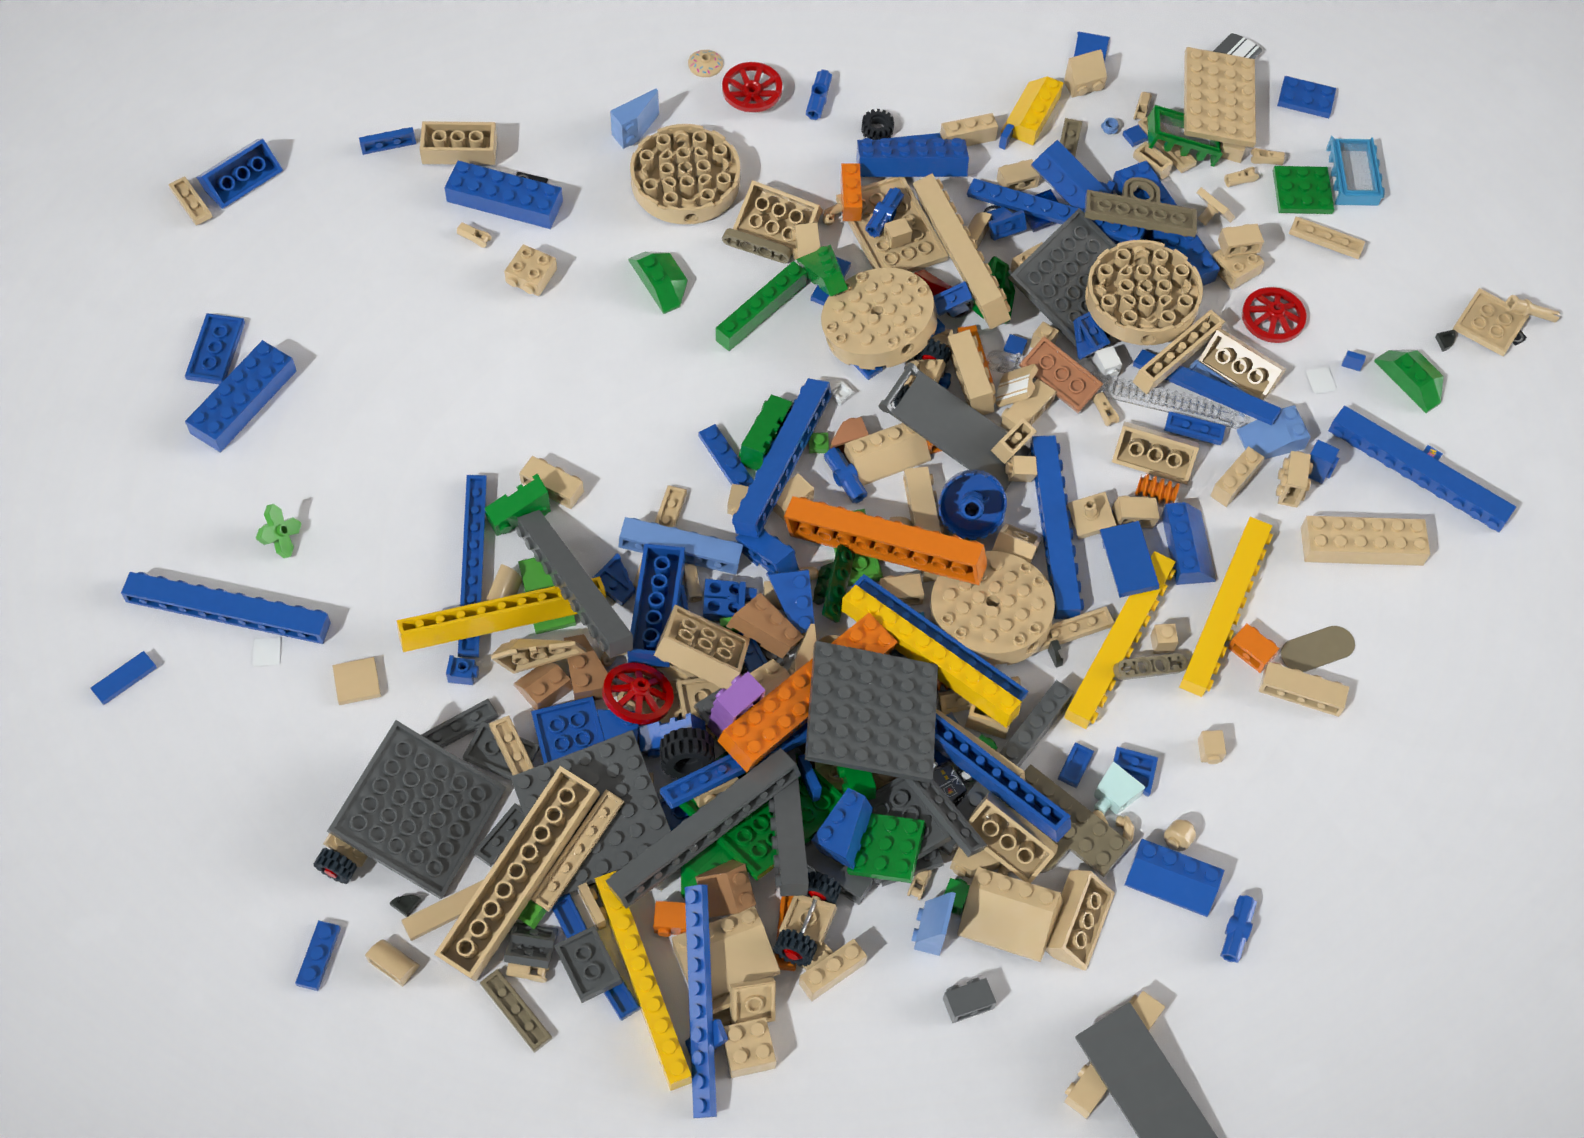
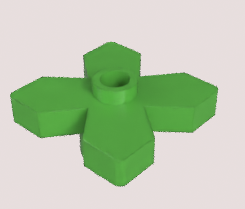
M275 504L267 505L264 512L267 524L259 528L256 540L263 545L274 543L278 555L283 558L291 557L294 546L289 536L299 534L301 522L294 517L284 520L281 508Z

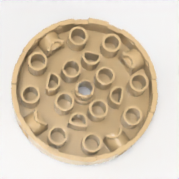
M695 124L666 126L658 129L657 133L651 136L647 135L638 144L635 153L633 152L630 163L632 191L640 206L658 219L675 224L705 222L722 214L736 199L740 187L739 156L734 146L730 145L723 135L714 130L711 132L703 129V126Z
M1131 240L1118 243L1116 247L1102 252L1090 269L1085 291L1088 311L1100 328L1121 341L1137 345H1158L1172 341L1191 327L1199 310L1203 295V285L1196 267H1193L1187 261L1188 258L1176 249L1173 251L1164 247L1165 244L1160 242Z
M876 268L859 272L845 280L848 290L831 297L829 296L823 306L821 324L831 352L843 363L857 365L860 369L875 370L876 367L880 366L889 368L913 358L927 346L928 340L931 335H934L938 323L937 309L930 287L918 275L899 268Z
M985 551L987 567L980 585L941 575L937 577L931 594V621L995 667V664L1006 663L1007 665H1012L1032 656L1045 643L1052 626L1055 608L1054 595L1045 576L1028 561L1005 552Z

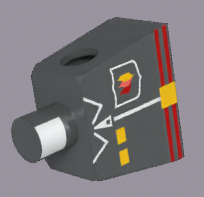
M950 765L933 770V780L954 805L964 798L966 793L964 785L972 781L970 775L965 771L957 774Z

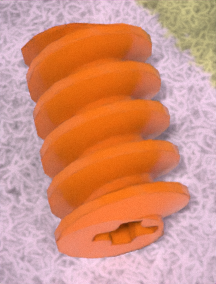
M1148 473L1144 477L1141 474L1135 496L1142 492L1143 496L1146 497L1148 494H1150V498L1158 497V503H1161L1163 499H1165V505L1171 501L1174 503L1180 484L1177 483L1172 487V481L1165 485L1164 478L1157 482V476L1149 480Z

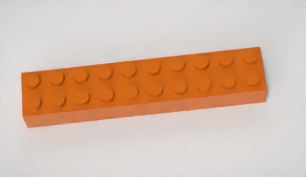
M792 496L784 515L791 537L837 548L838 545L842 544L856 554L971 584L980 585L987 567L984 544L975 540L968 541L955 535L948 536L939 531L924 530L919 526H909L900 521L893 522L885 520L880 516H869L861 511L854 512L841 506L834 507L824 502L810 501L805 497L798 498Z
M868 613L831 644L889 655L898 641ZM813 658L721 733L718 742L746 772L751 770L808 722Z

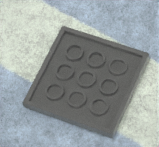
M898 777L876 790V798L868 800L873 808V814L925 820L926 827L918 859L951 841L949 833L904 778ZM873 878L876 884L884 880Z

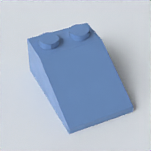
M657 88L610 111L612 136L623 149L638 142L658 117L659 99Z
M1295 405L1282 408L1272 426L1257 419L1237 429L1245 450L1249 446L1264 456V460L1284 455L1291 451L1303 450L1306 448L1311 437Z
M950 892L925 901L924 909L919 908L916 920L920 921L919 929L914 928L911 940L915 942V950L940 956L956 893Z

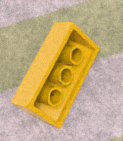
M1048 76L1028 82L1004 124L1001 133L1006 125H1014L1012 137L1034 145L1061 97L1063 82Z

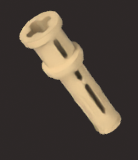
M1511 295L1505 304L1507 311H1516L1522 316L1529 314L1554 323L1559 320L1558 316H1554V314L1560 315L1559 311L1532 304L1529 299L1522 300L1516 295Z

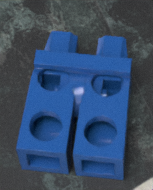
M705 579L703 618L709 621H719L721 618L733 617L737 611L745 606V601H751L756 597L757 588L746 587V582L738 583L734 581Z

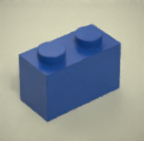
M1317 440L1310 453V463H1313V468L1308 478L1321 484L1325 477L1329 479L1340 459L1336 457L1340 449Z

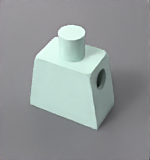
M1113 762L1094 793L1095 798L1099 800L1094 805V809L1100 810L1103 814L1108 809L1115 814H1119L1142 795L1145 786Z

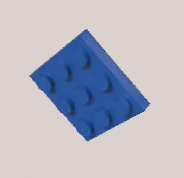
M593 696L531 711L544 764L604 741Z

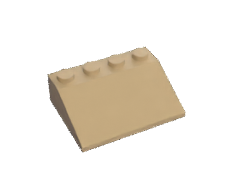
M752 180L733 229L787 246L791 249L793 255V248H796L795 241L791 239L793 226L818 223L823 209L820 205Z
M674 605L654 656L664 662L677 666L683 671H688L700 679L714 683L719 688L727 690L732 685L733 679L741 673L750 639L680 606Z
M978 867L969 888L957 935L1041 962L1063 905L1061 893Z
M755 906L709 923L712 1000L729 994L730 984L766 979L781 974ZM685 932L672 937V943L688 983L687 935Z

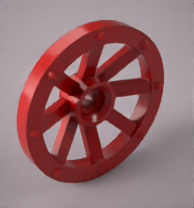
M744 62L735 65L727 71L722 81V93L725 100L738 110L753 113L762 112L773 107L781 98L782 80L780 75L766 64ZM746 71H756L754 80H749ZM740 73L744 85L734 80L733 77ZM762 73L770 77L762 84L759 83ZM775 83L776 90H764ZM730 84L741 91L730 92L728 86ZM736 97H745V99L740 101ZM761 97H770V98H769L768 100L764 101Z
M1265 287L1252 292L1245 300L1242 308V320L1250 333L1263 341L1271 343H1284L1296 338L1302 332L1307 318L1302 302L1291 292L1276 287ZM1266 296H1274V301L1271 302ZM1280 298L1286 300L1289 303H1281ZM1258 300L1265 306H1251V304ZM1295 308L1298 316L1288 312L1287 310ZM1265 312L1255 321L1250 316V313ZM1285 317L1298 325L1291 330ZM1266 320L1270 321L1268 332L1258 327ZM1280 322L1285 333L1274 334L1276 323Z
M625 663L614 667L606 675L602 686L604 702L611 712L619 718L634 724H651L660 721L668 714L674 700L673 689L668 679L655 668L641 663ZM627 673H635V678H636V679H634V678H632V677H630V676H628V675H626V674H627ZM643 675L648 676L651 679L646 680L645 678H643ZM616 678L627 683L621 685H611V683ZM658 684L663 692L652 688V686ZM628 691L618 702H616L612 695L615 692ZM652 696L664 700V705L659 708ZM631 699L636 701L635 713L623 708ZM643 701L647 702L653 713L642 714Z

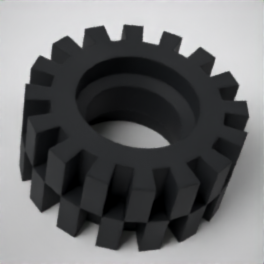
M872 109L871 113L869 111L866 112V115L863 116L861 127L864 138L867 137L873 140L891 138L894 130V118L889 112L886 114V110L880 112V109H877L875 112ZM873 124H881V125H883L884 127H882V128H875V127H873L872 125H873Z

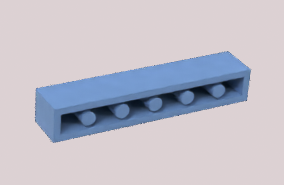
M628 517L624 519L618 545L619 548L643 553L644 544L685 547V563L735 575L737 574L743 544H739L736 541H726L715 536H705L693 531H683L676 527H666L655 522L649 523L637 518Z

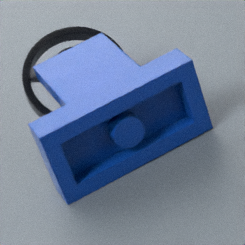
M997 205L988 206L984 210V212L992 214V221H989L991 239L994 241L1027 230L1025 212L1023 211L1012 213L1006 208Z
M965 281L933 296L937 314L941 316L947 313L953 318L965 316L971 309L970 301L974 300Z

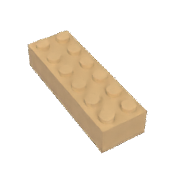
M1306 516L1301 526L1305 562L1423 566L1430 556L1425 519Z

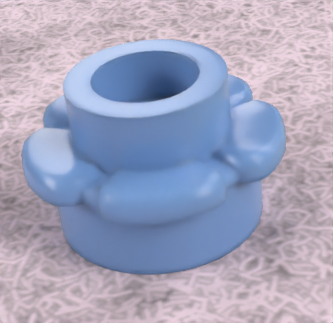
M1107 118L1102 123L1101 128L1106 134H1115L1119 128L1118 121L1114 118Z

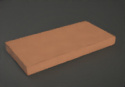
M1045 336L1019 364L1021 368L1035 364L1038 371L1034 378L1041 380L1054 389L1056 396L1078 414L1103 386L1100 380Z

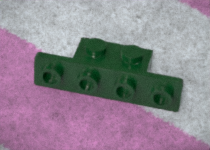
M842 544L837 546L834 562L820 567L813 602L817 605L824 603L822 615L835 623L840 622L842 598L846 595L855 553Z

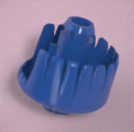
M965 470L952 476L944 485L939 497L938 511L945 527L948 526L950 533H956V536L962 539L977 540L978 537L984 539L989 534L996 532L1003 523L1007 508V498L1003 486L994 476L981 470Z

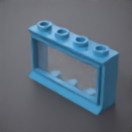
M1331 136L1326 151H1331L1329 163H1334L1331 171V176L1336 177L1333 190L1339 192L1335 205L1378 206L1381 198H1384L1385 189L1381 184L1382 174L1379 173L1380 161L1376 156L1377 145H1374L1373 137L1371 139H1335Z

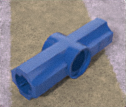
M822 69L818 71L812 86L806 110V116L811 120L821 118L824 105L826 104L832 80V74L828 70Z
M896 187L890 188L882 202L879 201L877 203L873 216L865 228V231L874 238L879 237L884 230V224L893 221L897 208L904 199V194L900 189Z
M839 448L829 449L824 454V459L833 472L836 484L839 487H843L852 503L857 504L863 501L868 493L858 479L856 468L852 463L849 464Z
M1239 895L1233 915L1230 917L1225 930L1226 938L1220 956L1231 963H1238L1240 961L1245 942H1247L1252 930L1253 923L1251 921L1257 901L1250 896Z

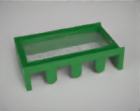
M1155 105L1148 115L1149 148L1152 149L1159 139L1166 141L1164 143V151L1166 152L1170 151L1174 144L1182 146L1180 149L1181 156H1186L1191 149L1198 151L1196 154L1198 161H1202L1207 154H1210V163L1213 167L1223 155L1219 141L1184 135V113Z

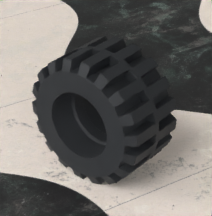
M692 727L678 728V730H672L670 733L665 734L664 738L660 740L662 771L672 778L680 779L715 762L712 735L708 734L705 730Z

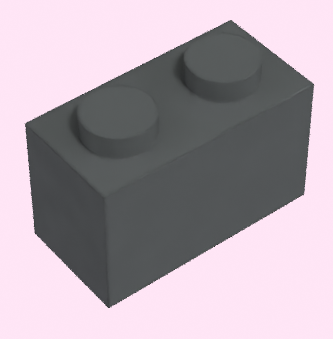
M979 978L971 979L967 982V985L961 987L959 985L951 986L946 989L947 992L943 996V1001L952 1023L993 1010L997 1003L987 978L981 980Z

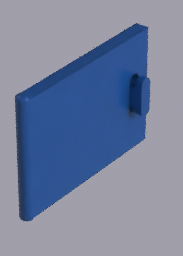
M1078 31L1074 57L1101 49L1105 63L1110 37Z

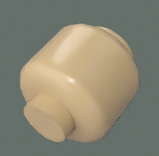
M1178 819L1173 821L1164 832V840L1167 846L1176 851H1185L1196 838L1194 826L1187 820Z

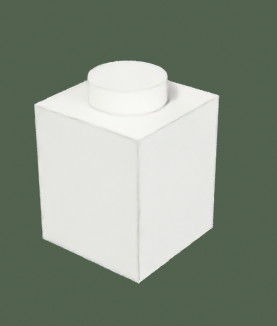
M1111 346L1095 351L1093 364L1101 379L1114 378L1119 375L1122 362L1114 347Z

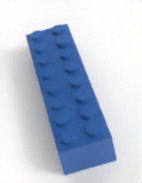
M1147 160L1114 173L1113 182H1116L1114 190L1117 195L1122 196L1126 180L1140 177L1157 184L1160 189V203L1177 206ZM1136 189L1133 192L1134 196L1139 199H1149V194L1145 190ZM1145 229V235L1150 241L1165 244L1164 247L1173 251L1176 249L1188 258L1187 261L1198 270L1203 286L1216 281L1220 267L1197 234L1195 237H1185L1179 234Z

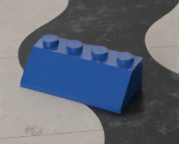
M262 138L248 144L196 178L205 192L223 209L282 172L283 169Z
M1058 140L1031 164V167L1072 207L1085 210L1087 190L1103 193L1109 192Z
M1186 502L1166 504L1161 516L1170 558L1176 561L1173 567L1176 570L1174 574L1176 585L1216 582L1201 511Z
M1141 839L1124 886L1207 917L1219 890L1225 870Z

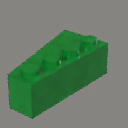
M772 394L768 400L764 401L760 414L756 417L754 424L741 444L739 457H741L744 467L755 471L761 468L764 456L770 451L771 443L775 441L779 428L783 426L787 413H790L793 407L792 401Z

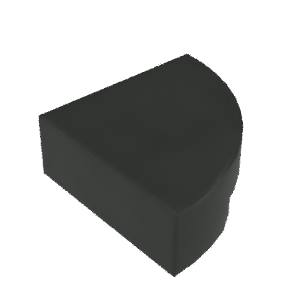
M1449 330L1436 334L1435 338L1442 352L1452 347L1456 333L1455 330Z
M1057 639L1050 641L1048 648L1049 655L1056 668L1063 665V658H1061L1058 652L1061 646Z
M416 895L398 896L390 902V906L408 917L422 900Z

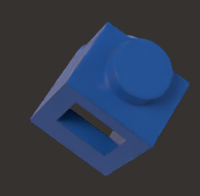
M450 655L446 670L448 683L473 685L474 678H478L479 666H476L475 660L456 658L454 655Z

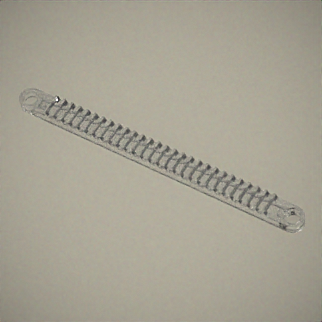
M993 350L988 353L986 360L990 370L1007 373L1021 368L1019 364L1027 355L1021 356L1020 353L1012 354ZM996 357L999 358L1001 362L995 364L991 361V359ZM1095 371L1090 372L1103 383V386L1096 394L1104 392L1105 396L1109 399L1167 413L1170 411L1234 429L1247 425L1250 420V416L1216 401H1209L1208 398L1201 399L1200 396L1186 395L1185 392L1180 394L1177 390L1171 392L1170 389L1164 390L1163 387H1155L1146 395L1133 383V380L1126 381L1125 378L1118 379L1117 376L1111 377L1109 374L1104 376L1101 372L1099 374H1096ZM1242 416L1244 422H1238L1234 417Z

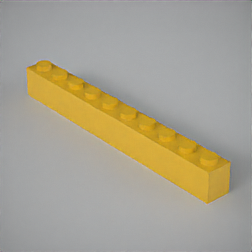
M1249 517L1179 688L1200 697L1203 696L1205 690L1210 691L1214 682L1210 678L1212 674L1216 675L1221 664L1217 661L1219 657L1223 658L1227 647L1224 644L1226 640L1230 642L1234 630L1231 629L1232 624L1237 625L1241 614L1237 613L1238 609H1243L1247 597H1244L1245 592L1249 593L1254 582L1251 581V577H1256L1260 565H1257L1258 560L1262 561L1267 550L1263 548L1265 544L1269 545L1273 534L1270 531L1273 525Z
M1154 551L1152 553L1151 560L1159 583V589L1128 597L1067 708L1064 718L1084 729H1087L1090 723H1095L1099 715L1096 712L1098 707L1103 708L1108 698L1105 696L1107 690L1112 691L1116 684L1113 672L1114 665L1125 658H1130L1134 650L1131 647L1133 642L1138 643L1142 632H1140L1141 627L1146 628L1151 618L1148 614L1150 611L1154 612L1159 604L1158 596L1164 595L1168 587L1165 584L1166 581H1171L1176 572L1173 569L1176 561Z
M600 576L591 578L606 598L605 588ZM553 586L396 621L402 650L407 652L578 613L573 612L569 601L563 598L559 587Z
M856 584L842 598V612L856 622L870 613L898 641L894 649L908 659L937 664V679L1005 728L1019 715L1022 701Z
M614 871L595 878L596 888L608 916L610 927L669 1089L672 1091L691 1084L692 1076L630 908L626 909L620 903L606 883V880L616 872Z

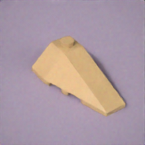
M512 639L510 642L501 644L491 655V659L515 674L586 653V649L576 641Z

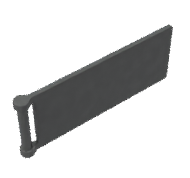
M908 362L904 367V372L885 400H882L878 405L880 410L891 414L967 469L981 470L991 474L1001 483L1004 491H1006L1012 482L1008 480V474L1005 471L1006 463L1004 464L991 450L1007 432L925 375L915 364ZM911 375L916 376L896 408H893L891 403ZM1023 445L1013 456H1028L1031 449Z
M1126 1003L1075 1036L1078 1044L1138 1138H1218L1131 1003Z

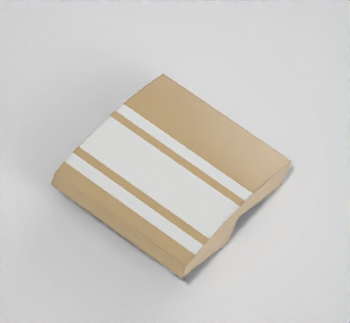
M1035 364L1003 374L997 391V407L1018 402L1031 396L1036 387L1032 382L1038 371Z

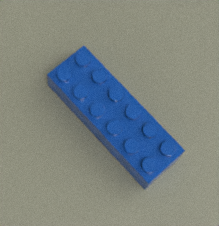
M864 138L857 140L856 160L857 163H860L861 177H926L932 173L934 177H967L969 155L965 139L936 138L932 140L924 138L908 140L906 138L898 140L887 138L871 140Z
M459 160L444 187L446 200L449 203L551 229L563 203L562 187Z
M262 340L185 420L190 434L221 453L295 374L297 370L293 358Z
M644 544L630 630L633 635V650L627 652L628 663L670 667L669 662L660 660L654 656V653L674 605L679 606L686 561L685 547Z

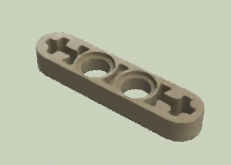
M726 229L722 236V241L728 246L780 263H788L792 256V251L787 246L735 229Z
M1181 653L1125 659L1114 665L1113 672L1120 680L1177 674L1187 668L1188 660ZM1157 660L1163 663L1164 668L1162 671L1156 667ZM1176 661V662H1179V663H1180V666H1179V665H1172V666H1170V663ZM1139 662L1145 665V673L1139 670ZM1121 667H1123L1124 669L1131 667V670L1125 672L1121 670Z

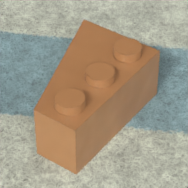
M761 592L737 611L726 625L730 629L735 628L742 632L745 638H752L759 642L761 647L782 659L796 648L804 637Z
M584 634L565 637L564 641H576L586 649V653L567 658L574 699L579 700L593 696L594 701L603 699L602 686L608 673Z

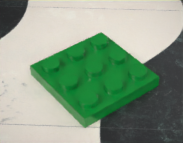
M1274 166L1273 177L1279 213L1333 214L1334 204L1328 167Z
M871 813L866 832L863 833L860 841V851H857L854 860V870L848 867V874L912 883L926 827L925 820Z

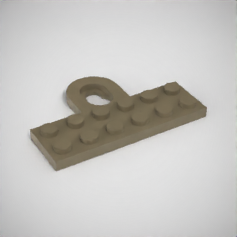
M1140 177L1126 180L1122 196L1087 190L1084 218L1162 231L1164 233L1179 234L1185 237L1196 236L1197 209L1160 203V189L1151 180ZM1136 189L1145 190L1149 194V199H1139L1134 196L1133 192Z
M1030 764L1025 770V781L1071 816V829L1057 842L1058 848L1055 856L1040 873L1052 870L1071 851L1101 876L1105 877L1131 847V842Z

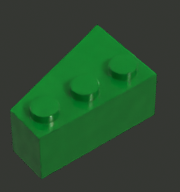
M831 244L822 246L817 251L796 259L799 266L807 271V279L809 278L814 285L817 284L830 297L848 290Z
M538 473L532 476L534 480L525 486L522 484L517 486L518 490L507 497L505 494L484 508L486 518L496 536L507 534L518 526L517 517L540 510L544 516L551 512L548 490Z

